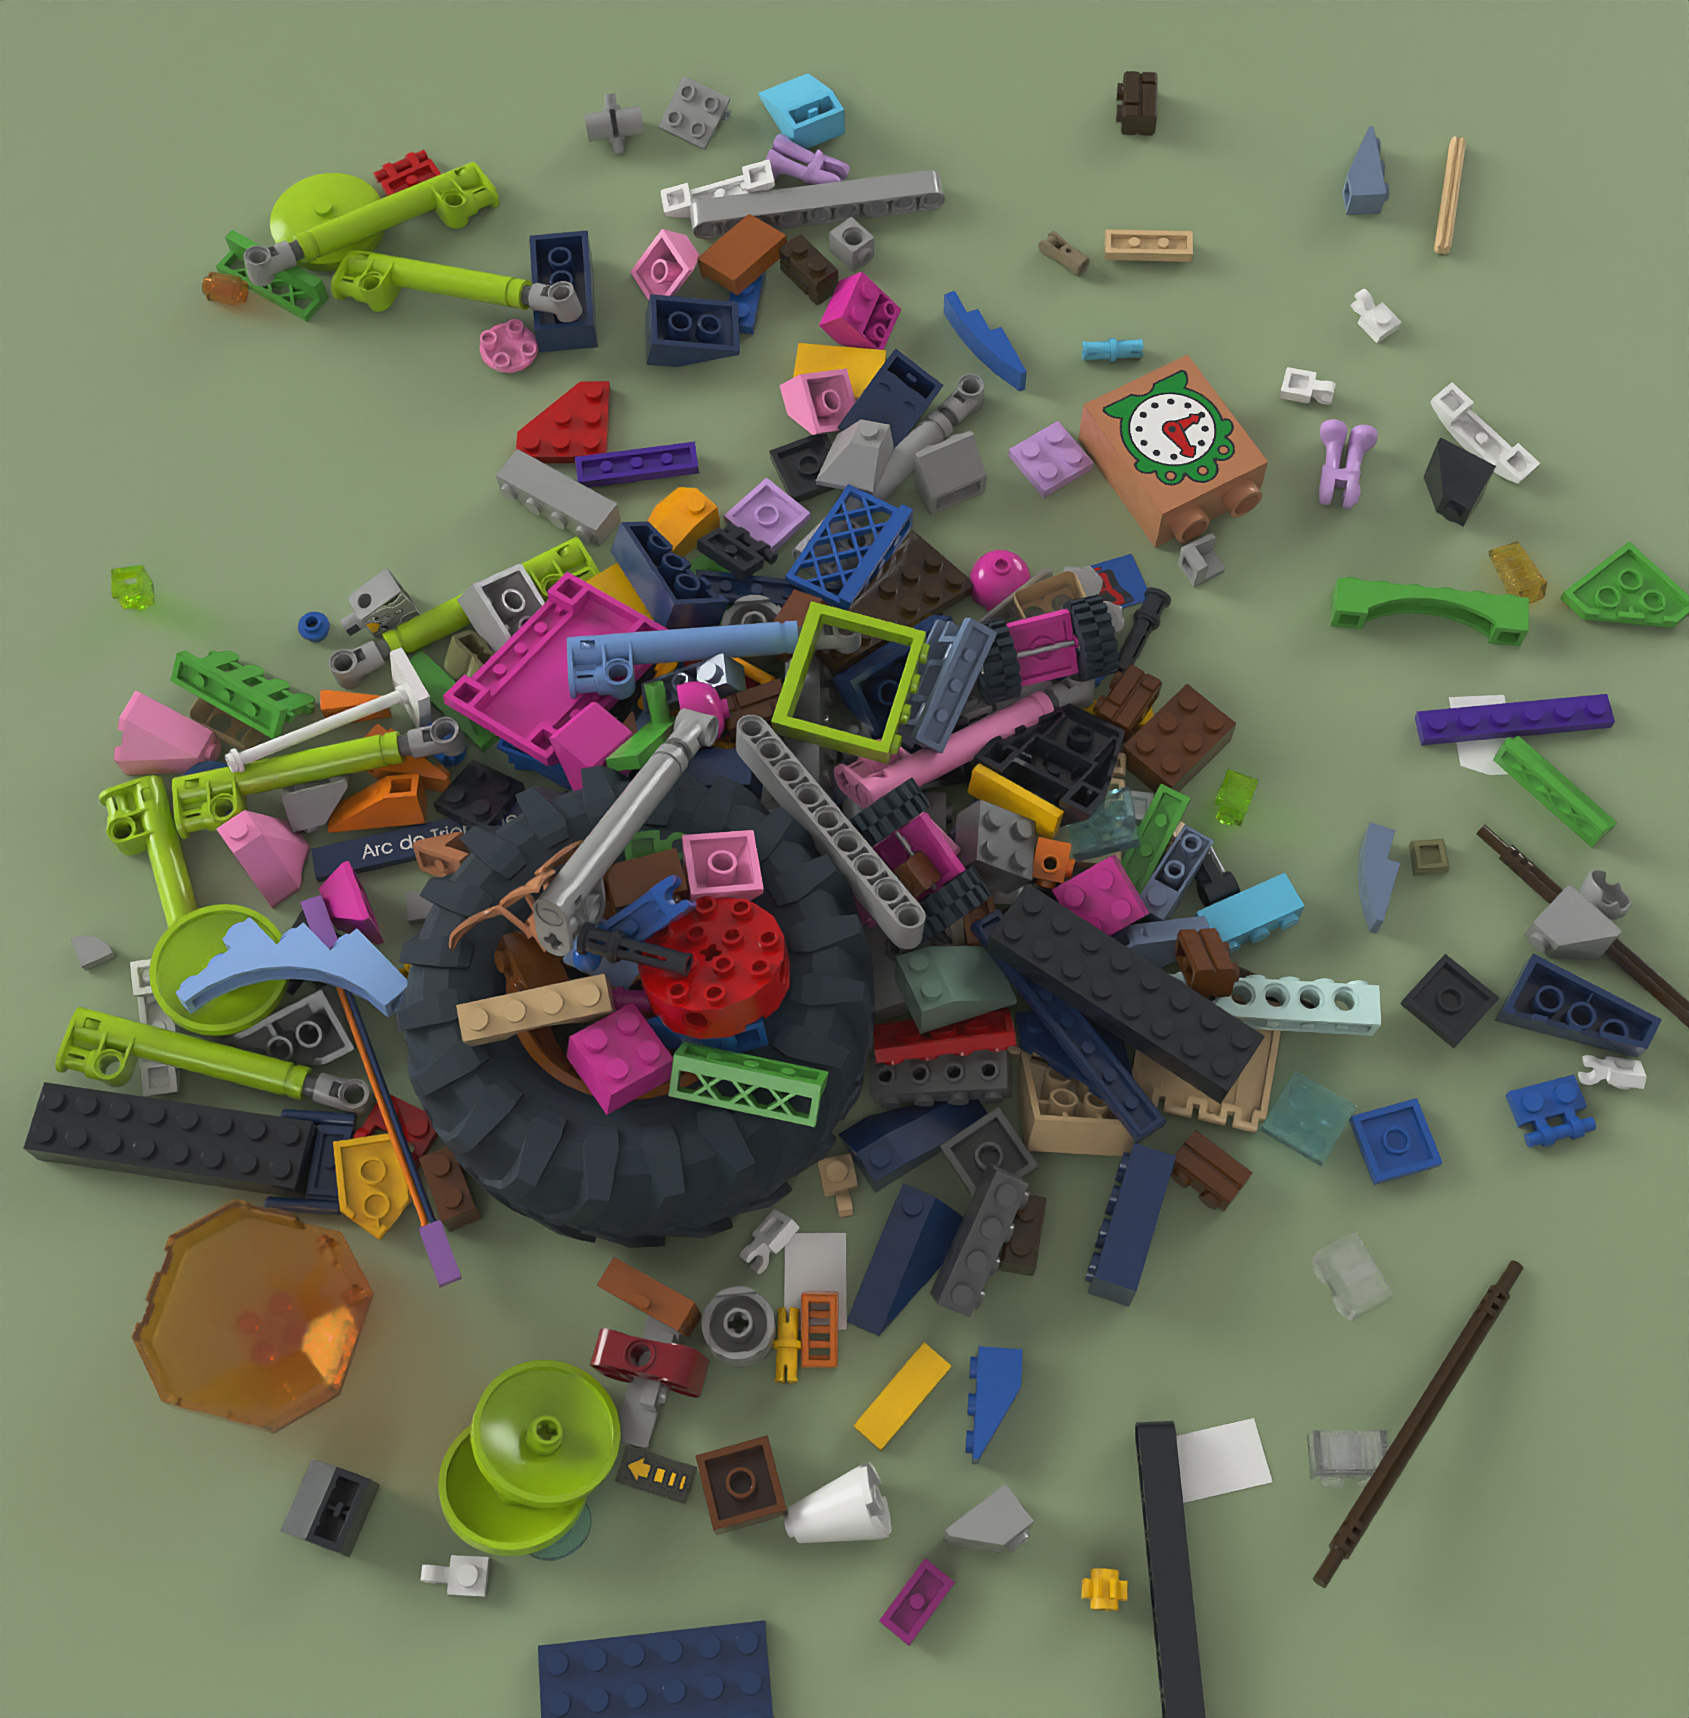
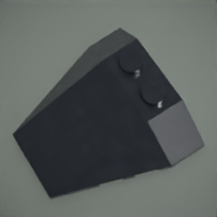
M1068 703L1055 709L1053 712L1039 717V723L1027 729L1026 726L1021 725L1015 728L1014 735L1005 739L999 735L991 739L974 756V763L976 766L979 763L1063 810L1064 813L1059 826L1063 827L1088 820L1105 802L1125 730Z

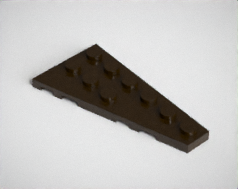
M912 530L847 611L912 628L929 616L938 615L972 595L973 584L970 578ZM843 631L840 634L848 636L852 635L853 632ZM861 634V645L853 653L845 654L836 649L816 650L815 656L838 675L890 641Z

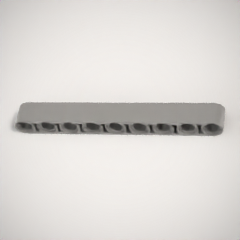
M925 170L700 199L693 202L689 210L694 236L700 239H711L725 235L748 214L753 215L777 230L843 222L850 217L858 220L934 210L944 204L945 197L940 174L934 170Z
M746 715L740 718L737 722L736 751L779 805L809 832L820 855H829L847 882L853 895L897 947L903 949H911L918 946L922 940L925 924V912L920 904L768 723L757 715Z

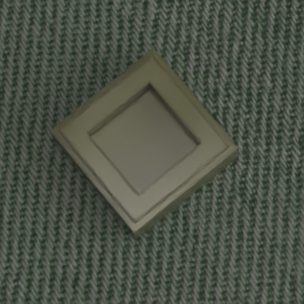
M1444 839L1410 842L1409 851L1414 876L1446 874L1449 871Z

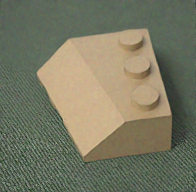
M1020 1050L1017 1104L1028 1151L1123 1156L1124 1152H1131L1134 1139L1103 1099H1099L1088 1092L1089 1087L1075 1078L1069 1080L1050 1068L1048 1063L1031 1059L1032 1054L1030 1055Z

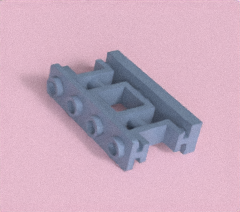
M965 618L961 627L951 621L945 622L941 619L935 621L926 640V643L931 645L928 661L926 664H920L917 673L922 675L917 694L911 693L908 702L909 705H912L911 715L907 725L901 724L898 734L903 736L901 746L912 749L914 744H917L936 753H943L997 632L972 618Z

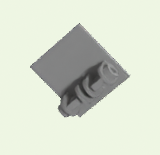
M683 76L658 127L705 150L719 121H727L729 119L731 111L728 110L727 106L731 98Z

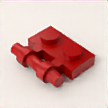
M424 149L415 154L413 151L404 155V159L393 164L388 162L382 165V169L373 173L377 183H381L382 190L386 196L441 174L432 159L428 158Z

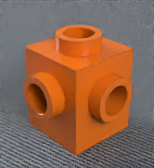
M1038 837L1033 857L1032 879L1036 880L1035 886L1054 889L1056 884L1061 885L1064 883V878L1071 879L1075 859L1069 858L1072 844ZM1047 859L1053 860L1056 868L1053 870L1046 869L1044 861Z

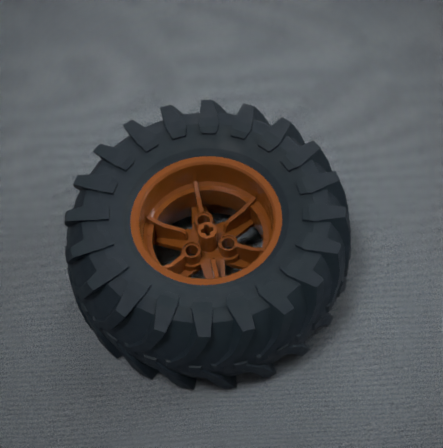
M600 765L582 768V789L562 793L544 787L528 788L515 795L523 812L505 825H475L470 828L460 840L472 853L456 872L444 877L429 879L419 895L433 903V906L426 917L422 929L410 940L404 941L402 944L399 962L411 964L407 988L404 990V997L398 1010L395 1011L398 1031H404L405 1043L409 1050V1056L406 1059L409 1078L415 1094L418 1096L432 1122V1127L446 1147L454 1154L453 1156L457 1162L486 1192L514 1212L532 1218L559 1235L595 1243L598 1237L629 1248L665 1246V1236L706 1238L733 1228L731 1217L770 1208L793 1190L787 1181L792 1177H797L802 1171L824 1159L836 1142L837 1137L833 1134V1130L839 1121L845 1119L847 1113L860 1096L864 1081L863 1074L867 1055L871 1053L875 1020L873 962L866 933L861 924L858 910L847 882L829 855H820L809 832L781 806L770 813L750 790L732 779L719 774L709 789L684 771L638 832L659 830L660 840H665L670 834L675 832L691 835L746 830L754 831L764 890L761 895L750 902L757 904L774 916L784 935L790 961V987L778 1009L766 1019L762 1016L769 1045L742 1052V1054L828 1071L827 1084L821 1095L816 1126L811 1127L670 1097L668 1095L671 1075L668 1081L606 1115L567 1059L565 1053L559 1047L555 1039L553 1025L524 1031L500 1041L472 1047L465 1044L462 1040L456 1005L510 994L509 983L504 972H500L496 967L494 953L502 935L521 929L503 915L485 919L460 939L453 952L449 947L450 934L469 917L500 904V901L511 891L525 886L528 881L536 877L535 871L560 850L574 842L585 840L633 780V778L625 776L615 769ZM676 839L672 843V849L676 848L678 853L682 852V839ZM625 848L614 863L626 861ZM681 859L680 863L683 870V859ZM567 861L553 868L557 874L567 863ZM604 874L606 907L603 919L608 920L614 915L605 885ZM541 886L539 893H531L535 901L543 893V886ZM525 897L506 907L509 912L528 927L530 926L527 919L534 913ZM562 959L560 962L567 973L570 969L567 968L566 963ZM639 974L628 990H644ZM611 985L612 990H616V987ZM640 1012L645 1020L657 1017L653 1012ZM667 1049L671 1056L674 1058L673 1049ZM686 1071L681 1073L679 1087L695 1090L703 1085L695 1073ZM722 1079L714 1084L722 1096L733 1097L739 1093V1090L732 1081ZM758 1087L751 1092L759 1104L769 1105L776 1100L767 1088ZM795 1095L787 1100L795 1111L806 1114L810 1113L812 1098Z

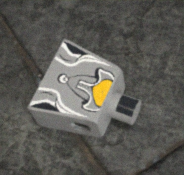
M386 568L349 595L348 600L355 612L340 621L350 636L366 627L375 638H380L382 633L397 628L396 626L420 615L409 593L390 570Z

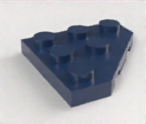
M1035 1012L1015 1013L1014 1026L1020 1049L1030 1055L1034 1052L1049 1061L1048 1066L1069 1080L1073 1078L1079 1080L1089 1087L1088 1092L1102 1099ZM1084 1015L1133 1077L1124 1041Z

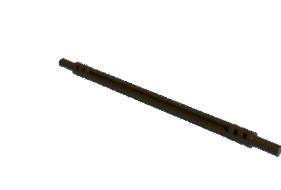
M1484 825L1476 833L1500 855L1499 860L1549 904L1563 891L1557 883L1513 844L1509 846L1488 826ZM1617 937L1605 951V954L1689 1028V1000Z
M1510 1261L1496 1285L1490 1286L1329 1543L1330 1551L1313 1577V1581L1320 1587L1326 1588L1342 1561L1349 1559L1510 1299L1509 1291L1523 1270V1266L1519 1262Z

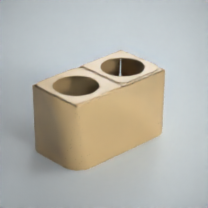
M1065 571L1016 591L1014 595V609L1019 619L1022 620L1026 619L1024 611L1031 606L1041 608L1045 614L1055 612L1052 609L1051 603L1057 595H1068L1072 600L1086 597V594L1076 574L1071 571Z
M201 698L196 700L189 712L193 721L212 730L219 741L240 751L257 746L264 735ZM219 714L229 716L231 719L230 729L225 733H221L210 728L209 723L214 716ZM250 727L241 743L237 741V732L241 728Z

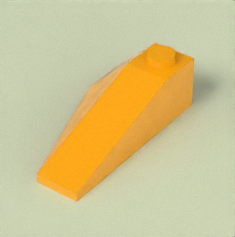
M678 487L655 506L647 519L673 545L672 552L681 557H685L697 547L698 539L720 527L718 506L697 488Z

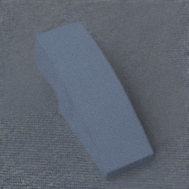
M1370 822L1363 835L1359 852L1358 887L1367 926L1370 932L1376 934L1384 921L1400 863L1387 859L1396 830Z

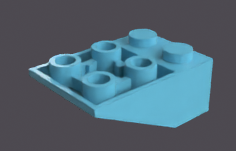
M809 73L758 93L759 98L781 133L805 149L845 134L844 108L833 91Z

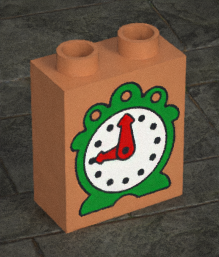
M1188 355L1083 404L1078 440L1154 547L1173 538H1176L1179 543H1188L1199 537L1208 528L1210 520L1226 512H1229L1234 518L1240 517L1251 511L1261 501L1262 493L1260 489L1268 461Z

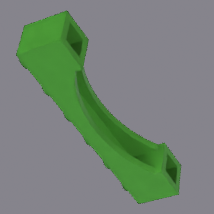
M1355 577L1338 578L1332 592L1330 626L1362 629L1365 622L1379 617L1397 614H1426L1465 624L1487 636L1488 643L1519 647L1529 631V598L1518 597L1514 594L1496 595L1487 594L1483 591H1459L1449 587L1431 588L1423 587L1419 584H1394L1385 580L1376 582L1366 581Z

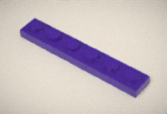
M1607 694L1417 711L1415 715L1421 746L1516 737L1517 735L1530 736L1611 728L1615 723Z

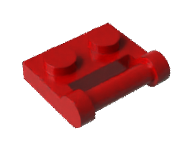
M390 1094L407 1143L414 1147L411 1154L418 1170L421 1166L419 1158L428 1154L439 1135L432 1127V1122L425 1111ZM378 1102L363 1126L357 1130L353 1139L373 1136L377 1129L388 1133Z

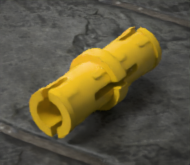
M786 1307L777 1308V1340L773 1342V1349L777 1350L774 1382L785 1384V1371L787 1368V1381L789 1384L798 1383L797 1356L798 1351L801 1350V1341H798L800 1309L789 1307V1322L787 1323L788 1311Z

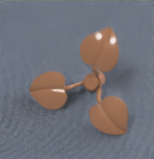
M584 840L574 842L556 853L535 871L536 877L528 881L525 886L511 891L500 901V904L485 909L459 924L450 934L449 947L452 952L460 939L474 926L485 919L497 915L506 917L520 928L528 939L534 937L543 952H547L539 943L534 914L527 919L530 923L528 927L509 912L506 907L525 897L533 910L535 900L531 893H539L541 886L545 890L549 885V881L557 875L553 868L568 861Z

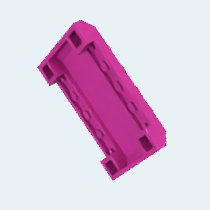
M566 572L547 591L548 601L471 678L464 674L443 695L446 705L546 766L560 763L549 737L591 702H597L606 711H609L619 701V699H615L610 695H599L597 692L577 694L576 699H571L568 683L567 637L669 630L569 572ZM652 664L635 665V682ZM619 676L613 679V681L620 682L626 679V677Z

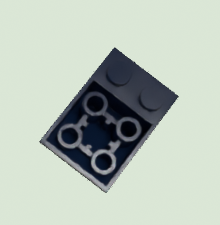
M895 348L837 428L843 431L859 420L890 425L895 448L909 434L944 385Z

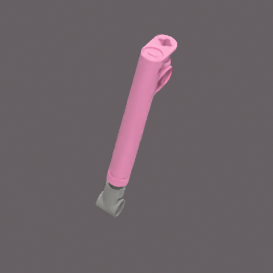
M1077 673L1068 675L1065 679L1047 687L1044 692L1036 691L952 733L943 753H936L931 749L923 748L910 754L900 747L897 755L892 754L889 764L858 757L856 762L848 766L838 764L834 768L835 781L846 796L862 809H865L911 777L921 787L974 760V756L991 739L999 735L1003 739L1014 735L1015 728L1021 725L1026 726L1027 729L1039 723V717L1053 712L1055 709L1068 703L1078 708L1091 706L1095 697V679L1082 681Z

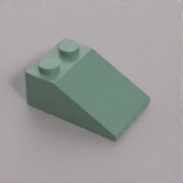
M928 946L896 956L895 981L920 1034L998 1010L1017 1002L1003 971L983 946Z

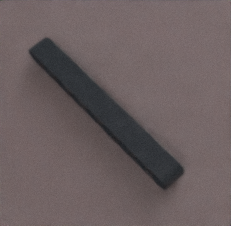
M1173 1421L1136 1422L1135 1441L1162 1718H1206L1175 1425Z

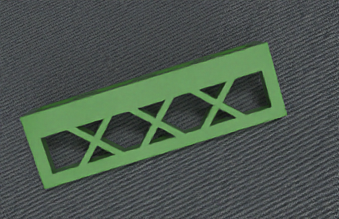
M231 230L225 236L230 251L216 265L219 273L306 322L329 299L322 279L298 266L275 274L274 281L269 285H254L249 280L246 264L245 268L232 270L229 267L236 259L245 263L244 252L251 246L259 244L234 230ZM286 286L289 288L290 293L276 295L273 288ZM308 298L312 301L303 310L296 306L295 300Z
M1517 735L1513 740L1509 737L1502 743L1493 761L1591 848L1617 824L1610 815L1521 737Z
M683 1041L674 1054L668 1096L815 1127L818 1120L821 1095L827 1084L828 1071ZM681 1071L695 1073L703 1085L695 1090L679 1087ZM722 1079L732 1081L739 1090V1093L733 1097L722 1096L714 1084ZM758 1087L767 1088L776 1100L769 1105L759 1104L751 1092ZM795 1095L812 1098L810 1113L806 1114L795 1111L787 1100Z

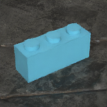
M1283 873L1196 912L1195 917L1205 916L1210 928H1216L1222 942H1228L1230 954L1240 948L1241 944L1250 940L1252 943H1257L1268 937L1272 930L1279 927L1281 930H1286L1299 922V917L1305 906L1287 875Z

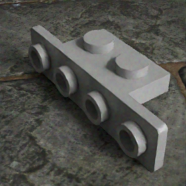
M648 1315L642 1338L667 1344L679 1343L681 1333ZM646 1352L640 1357L639 1366L649 1362L651 1352ZM634 1377L633 1383H628L619 1414L621 1443L643 1449L649 1447L661 1403L666 1404L670 1390L659 1382Z

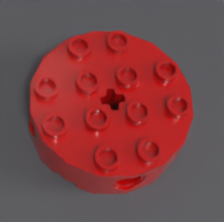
M703 896L696 900L697 906L693 911L680 920L674 921L646 941L647 943L680 952L692 953L693 963L688 976L684 977L677 973L650 968L638 964V973L651 1010L673 1032L698 1039L731 1037L746 1031L745 1025L756 1022L762 1016L766 1019L778 1009L790 987V961L784 935L774 916L747 899ZM642 952V955L664 961L667 960L666 957Z

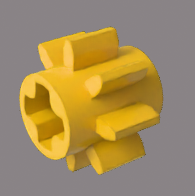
M1090 1569V1579L1083 1578L1081 1599H1090L1091 1610L1119 1611V1601L1128 1600V1581L1119 1580V1570Z

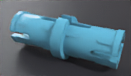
M1109 338L1108 341L1082 342L1083 361L1109 359V362H1116V359L1143 357V352H1141L1143 350L1142 339L1116 341L1115 338Z

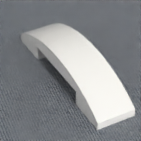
M770 159L742 167L743 175L696 189L690 190L688 183L660 190L665 216L688 218L690 217V205L700 199L769 191L775 186Z
M1451 382L1431 399L1430 404L1450 434L1466 451L1495 465L1494 473L1519 484L1538 468L1541 463L1519 443L1512 448L1470 409L1474 402Z
M151 959L130 962L133 996L138 998L140 1023L179 1033L178 1025L163 1012L153 995L149 978ZM147 1059L140 1063L143 1097L180 1092V1068Z

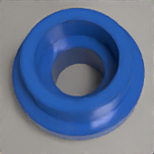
M309 612L303 615L298 622L300 635L311 642H319L325 639L330 629L328 618L320 612ZM317 623L315 627H309L310 625Z

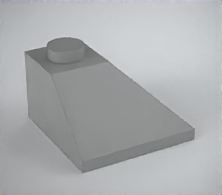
M859 420L837 434L818 474L816 484L842 490L849 484L874 496L894 451L890 425Z
M350 774L283 788L281 797L292 832L302 830L303 833H310L320 829L321 825H325L348 788Z
M1569 884L1538 916L1524 935L1537 951L1544 952L1549 958L1598 960L1623 931Z

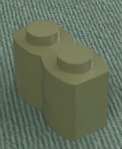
M467 630L452 635L443 664L446 671L458 681L464 674L471 678L496 652L489 649L488 644L480 635Z

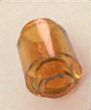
M210 272L202 281V292L208 301L237 306L239 303L244 304L247 301L248 283L239 276Z

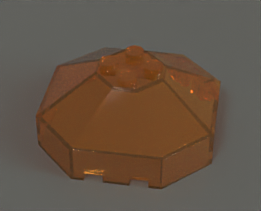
M234 1199L168 1237L164 1251L167 1252L160 1272H155L145 1299L148 1302L141 1323H136L131 1336L163 1403L174 1409L275 1434L341 1395L374 1295L342 1232L303 1223L292 1212L272 1207L269 1209L252 1205L247 1201Z

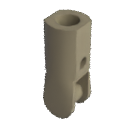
M1051 231L1048 234V239L1041 240L1038 243V248L1043 255L1057 261L1078 277L1089 265V258L1069 245L1055 231Z

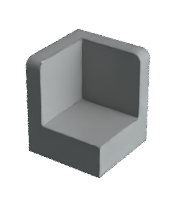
M1213 533L1181 547L1177 564L1193 587L1224 573L1225 566L1213 550L1216 542V537Z

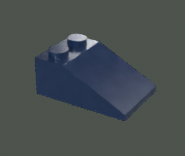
M650 294L645 314L646 365L679 367L739 355L738 302Z

